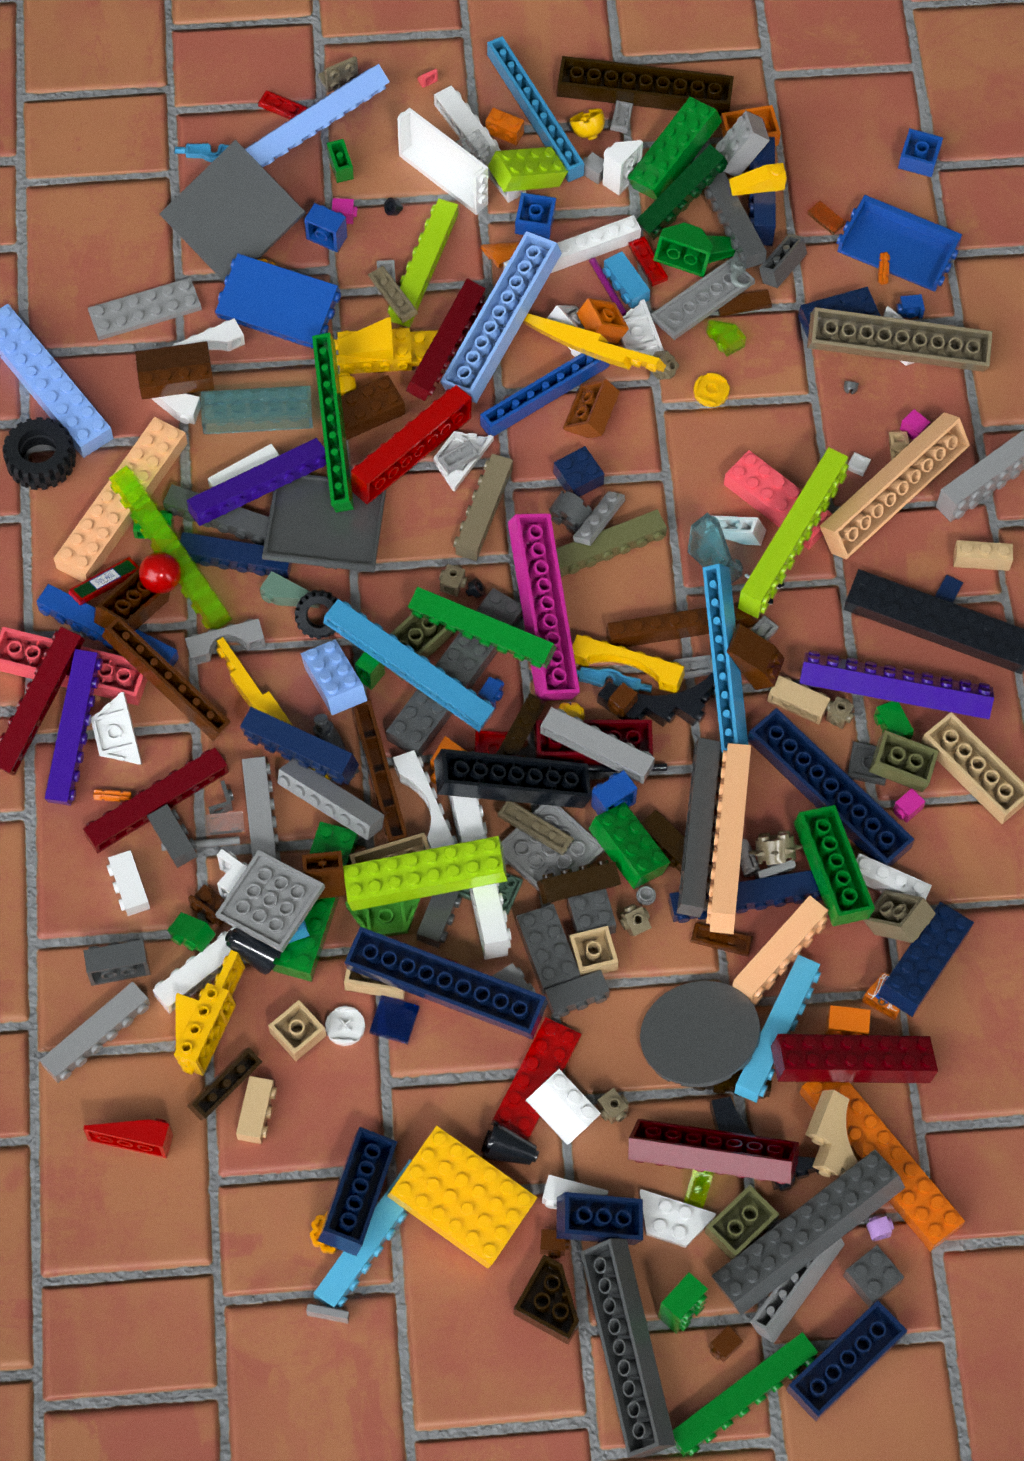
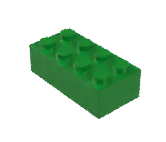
M625 802L596 816L589 827V831L610 859L616 862L617 868L633 889L663 875L670 864L669 859Z

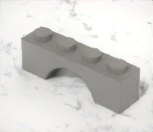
M248 619L244 623L230 624L225 628L211 629L206 633L192 634L185 638L192 666L211 661L212 654L218 647L217 640L222 637L227 643L240 644L247 651L266 646L259 619Z

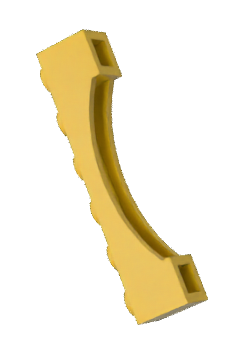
M577 634L572 645L575 664L588 667L589 664L600 662L629 665L651 676L658 682L659 689L667 692L678 693L685 676L684 666L677 662L664 661L660 657H651L641 651L634 652L624 646H614L604 640H594L587 635L581 636Z

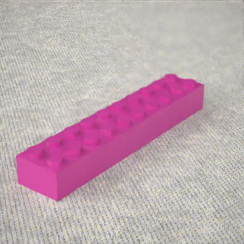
M515 514L509 520L508 528L525 632L550 641L556 646V651L547 669L542 666L539 669L531 665L535 694L544 701L572 700L580 693L551 515Z

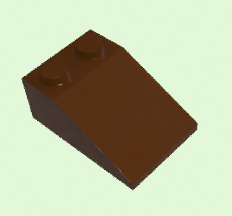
M737 624L727 650L728 655L755 690L774 687L785 658L775 645L742 624Z

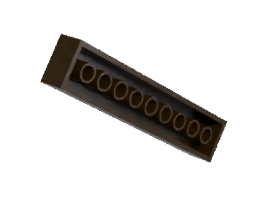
M562 56L557 97L615 104L616 100L633 103V106L679 111L688 98L692 97L715 108L719 116H721L722 113L730 111L734 76Z

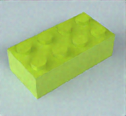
M552 147L495 151L487 166L504 192L560 187L568 173Z

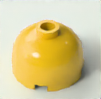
M590 109L589 113L584 114L580 112L571 117L570 125L578 137L593 140L598 137L597 134L602 132L605 126V117L602 109Z

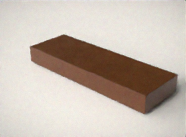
M768 289L739 294L718 309L719 316L772 308Z
M695 922L691 943L748 957L753 936L734 932V934L710 932L709 925Z

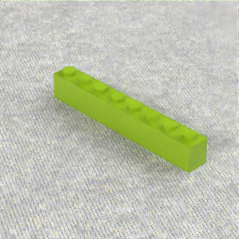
M439 198L436 205L433 204L431 208L430 219L427 218L425 222L424 233H420L419 245L414 247L412 261L409 260L407 263L406 275H402L400 280V289L417 311L459 215L458 204ZM389 305L388 314H390L391 322L410 328L415 316L402 323Z

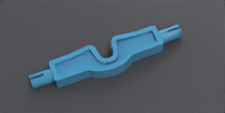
M208 143L186 144V147L175 146V154H186V158H200L213 162L229 145L220 144L217 152L212 153L211 145Z
M581 667L580 670L576 669L579 682L604 687L606 680L611 678L615 685L620 686L622 683H625L637 693H639V690L651 693L652 685L641 683V679L625 676L614 669L596 670L587 667Z

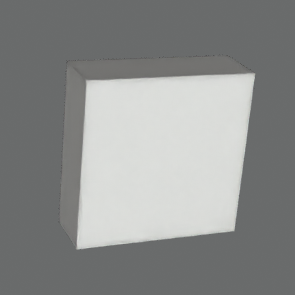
M854 452L848 463V471L863 477L871 459Z

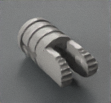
M742 839L740 867L744 877H751L761 870L755 855L749 854L752 848L746 839Z

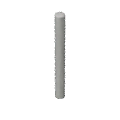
M240 836L193 841L197 848L240 844ZM161 843L162 851H167L163 843Z

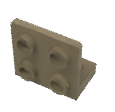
M356 56L326 68L325 71L318 74V78L328 93L337 90L358 76Z

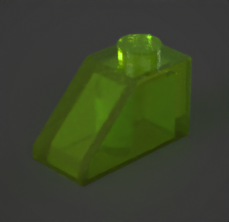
M693 1169L683 1203L703 1209L714 1172H698Z

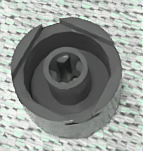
M561 491L549 508V512L552 515L551 520L555 524L560 525L562 523L567 526L566 528L569 532L575 534L592 513V509L589 505L585 507L582 504L584 500L569 491H566L564 494V491Z

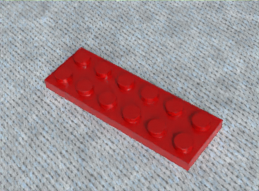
M545 1017L493 1120H499L529 1140L541 1116L528 1104L526 1099L558 1069L564 1072L582 1034Z

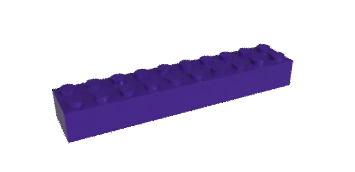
M817 651L805 652L799 683L984 719H990L994 701L993 687H990L987 683H979L978 685L966 679L957 681L952 680V677L944 675L936 677L929 672H922V674L914 673V670L908 668L898 670L892 665L877 666L876 663L871 661L861 663L854 658H847L845 660L833 654H828V656L820 655Z

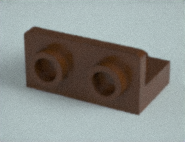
M204 884L194 896L190 895L188 897L190 908L196 913L201 912L204 914V918L209 923H215L219 927L224 923L215 914L225 899Z

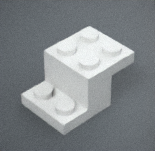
M221 849L217 854L220 870L226 874L217 885L220 896L226 899L248 864L245 862L242 864L232 852H226Z

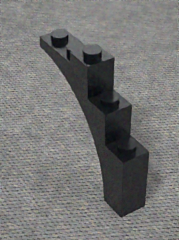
M713 672L696 686L679 693L669 695L638 694L637 702L624 717L619 714L614 715L621 720H644L648 716L662 727L667 722L671 723L677 715L694 726L697 721L700 723L705 717V704L709 701L712 691L715 690ZM609 681L598 694L597 703L610 711L608 700L619 686Z
M731 1096L711 1100L710 1110L716 1130L754 1135L737 1113ZM798 1156V1165L791 1184H779L771 1181L773 1189L786 1191L791 1189V1186H794L795 1177L803 1179L808 1177L809 1174L816 1172L820 1175L819 1170L812 1167L815 1158Z

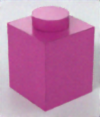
M333 198L332 211L340 212L346 216V224H353L358 210L357 206H354V199Z
M914 409L902 420L900 430L907 431L908 436L914 440L930 426L931 422Z
M911 788L895 802L893 811L900 820L903 819L907 823L923 809L925 800Z

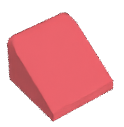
M437 69L417 78L422 88L438 81Z

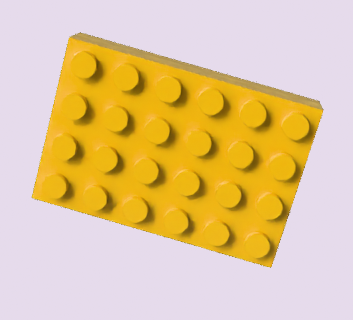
M437 1125L387 1195L392 1201L487 1269L492 1266L538 1198Z

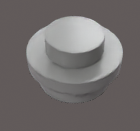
M649 886L639 888L636 894L637 901L642 905L652 904L656 899L655 890Z

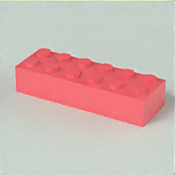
M750 450L725 474L724 485L779 528L802 491ZM822 511L818 526H813L811 530L813 533L810 539L804 541L803 545L808 550L823 536L820 525L832 515L830 511Z

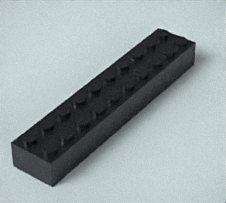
M858 569L845 602V611L1022 675L1024 671L1023 628Z

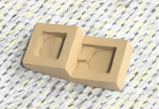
M907 431L889 432V447L892 460L909 445Z

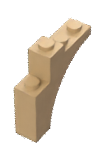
M836 1090L822 1091L805 1134L812 1138L813 1143L820 1145L812 1167L819 1170V1174L825 1177L834 1175L840 1177L858 1163L851 1149L846 1128L849 1098Z

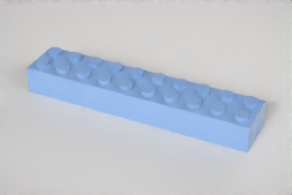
M377 64L251 144L245 150L263 168L274 162L278 157L289 152L290 149L303 143L304 140L314 136L318 131L326 128L335 120L340 119L349 111L354 110L363 102L368 101L375 94L385 90V85L390 81L380 65Z
M527 231L525 232L440 382L445 391L457 385L472 397V402H478L562 254L557 242Z
M6 304L1 307V359L47 415L53 419V422L58 421L63 427H66L72 437L74 448L79 454L85 458L114 439L108 423L10 305Z

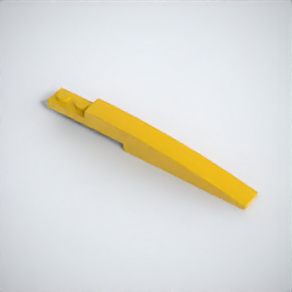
M527 314L523 321L527 326L560 344L618 367L630 370L632 365L638 368L643 366L652 372H656V370L664 372L666 367L660 358L608 344V341L599 333L532 314Z
M222 637L217 640L218 648L216 651L221 659L225 658L227 661L226 666L230 671L231 682L249 707H253L292 725L270 691L262 695L225 639Z

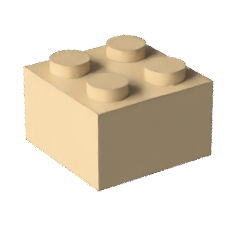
M608 926L569 935V946L580 977L601 970L602 974L618 970V959Z
M300 1000L268 1025L270 1034L295 1061L326 1037L325 1027Z

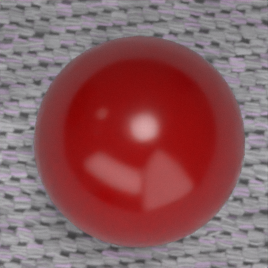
M166 552L149 554L143 559L139 567V578L142 585L155 594L171 592L177 587L181 579L182 573L179 562L174 556Z

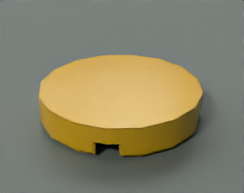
M707 373V375L700 376L695 381L693 392L700 404L707 407H716L722 405L728 399L730 387L723 376L716 373Z

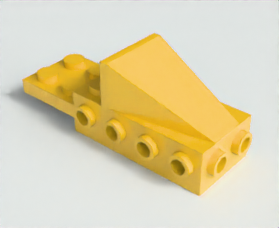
M387 317L358 331L345 330L337 332L338 339H334L335 348L339 353L336 356L340 374L412 370L413 366H419L438 330L410 332V328L399 327L392 329L391 317Z
M231 950L229 955L225 956L222 964L223 968L215 977V985L207 983L205 988L200 991L199 1000L179 993L175 996L176 1051L174 1056L182 1071L187 1074L193 1075V1073L204 1076L236 1007L232 995L245 969L243 961L236 951Z

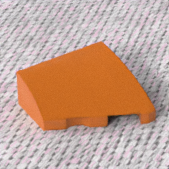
M520 242L481 245V250L489 260L492 259L499 269L504 266V262L511 259Z

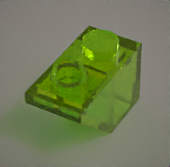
M716 320L708 321L707 335L716 342L719 351L723 352L727 357L745 347L746 337L736 324Z

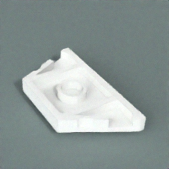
M645 299L639 302L638 306L634 309L631 308L623 316L629 330L621 338V342L626 349L653 356L656 351H664Z
M454 431L437 452L433 461L452 491L455 492L494 441V436L482 437L477 436L475 433L465 434ZM470 441L478 451L479 457L447 474L439 463L438 457Z
M120 692L116 698L91 718L99 755L142 764L125 692Z
M640 1189L639 1195L643 1199V1218L647 1236L686 1248L715 1219L716 1213Z

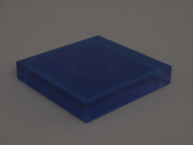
M381 995L369 1031L370 1034L408 1045L420 1006Z

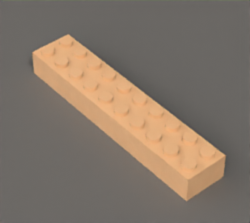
M945 412L940 415L820 525L831 554L848 559L970 446L960 417Z
M156 417L152 419L54 557L58 570L81 582L96 575L134 521L135 512L141 511L188 444L186 432Z
M728 743L727 751L723 750L706 924H710V932L734 934L751 745Z

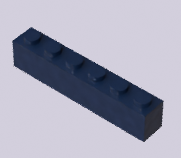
M182 532L177 551L179 560L184 563L193 562L206 567L216 566L224 570L234 569L241 573L251 572L259 576L269 575L272 571L289 579L292 563L263 560L264 546L185 532Z

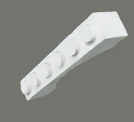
M234 318L224 321L216 327L208 328L200 334L192 335L184 341L176 342L172 346L207 341L209 350L231 351L245 345L244 334Z
M413 750L393 757V766L400 783L414 790L424 800L429 809L431 825L427 841L430 849L458 844L455 835L451 836L450 831L452 829L448 819L444 820L443 815L445 813L441 803L438 804L436 801L438 797L435 788H431L429 785L431 781L428 772H424L422 769L424 764L421 756L417 757Z

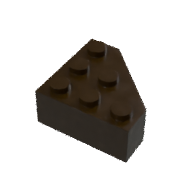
M543 1255L515 1305L513 1314L569 1345L579 1326V1319L563 1265Z

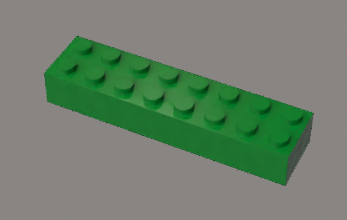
M320 821L309 854L341 851L343 866L350 865L349 855L355 852L358 834L350 829ZM339 897L317 899L304 919L310 936L289 943L283 953L281 952L280 958H275L273 962L275 964L274 972L312 982Z

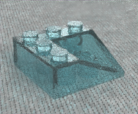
M707 512L691 525L687 552L702 567L715 564L729 567L731 584H733L742 576L743 566L738 559H734L730 555L720 522L716 517L711 516Z

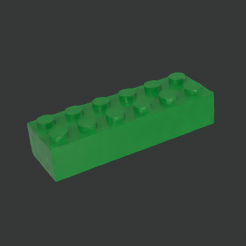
M689 97L627 177L633 189L656 200L688 167L722 123L717 110Z
M832 805L799 812L794 821V826L825 908L828 909V916L832 926L869 919L875 907L836 806Z

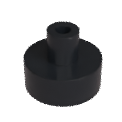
M388 198L384 205L385 213L390 216H397L403 210L400 200Z
M475 578L468 583L469 589L466 590V594L469 597L473 595L475 598H480L485 595V587L479 579Z

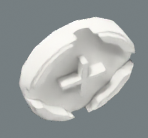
M338 1007L327 1016L325 1022L326 1034L337 1045H353L364 1034V1018L353 1007Z

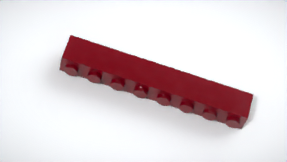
M468 278L466 279L409 382L406 392L423 401L426 400L428 395L432 397L436 386H434L435 382L439 384L443 373H441L442 369L446 370L450 363V360H448L449 356L453 357L458 349L455 346L456 343L460 344L465 336L462 334L463 330L467 331L472 323L469 321L470 317L474 319L479 310L476 306H481L486 297L483 295L486 288Z
M60 627L59 631H55L51 646L44 652L42 664L36 667L33 681L28 683L24 698H21L17 704L18 710L8 721L9 727L6 733L4 732L0 736V770L12 776H15L72 666L75 649L80 650L85 641L82 636L63 627Z
M215 747L211 750L208 749L197 759L189 760L184 767L170 772L166 778L155 781L148 789L139 791L132 799L125 800L114 810L105 812L101 818L87 823L83 828L84 834L98 854L150 822L147 815L166 804L171 809L229 773L228 765Z

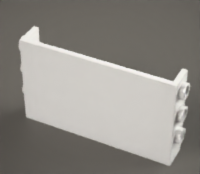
M410 107L405 112L400 113L397 118L399 156L477 215L488 205V167Z

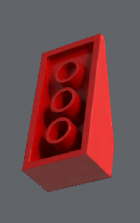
M159 1118L155 1120L147 1119L84 1125L83 1128L88 1141L167 1158L173 1138L170 1124L166 1120Z

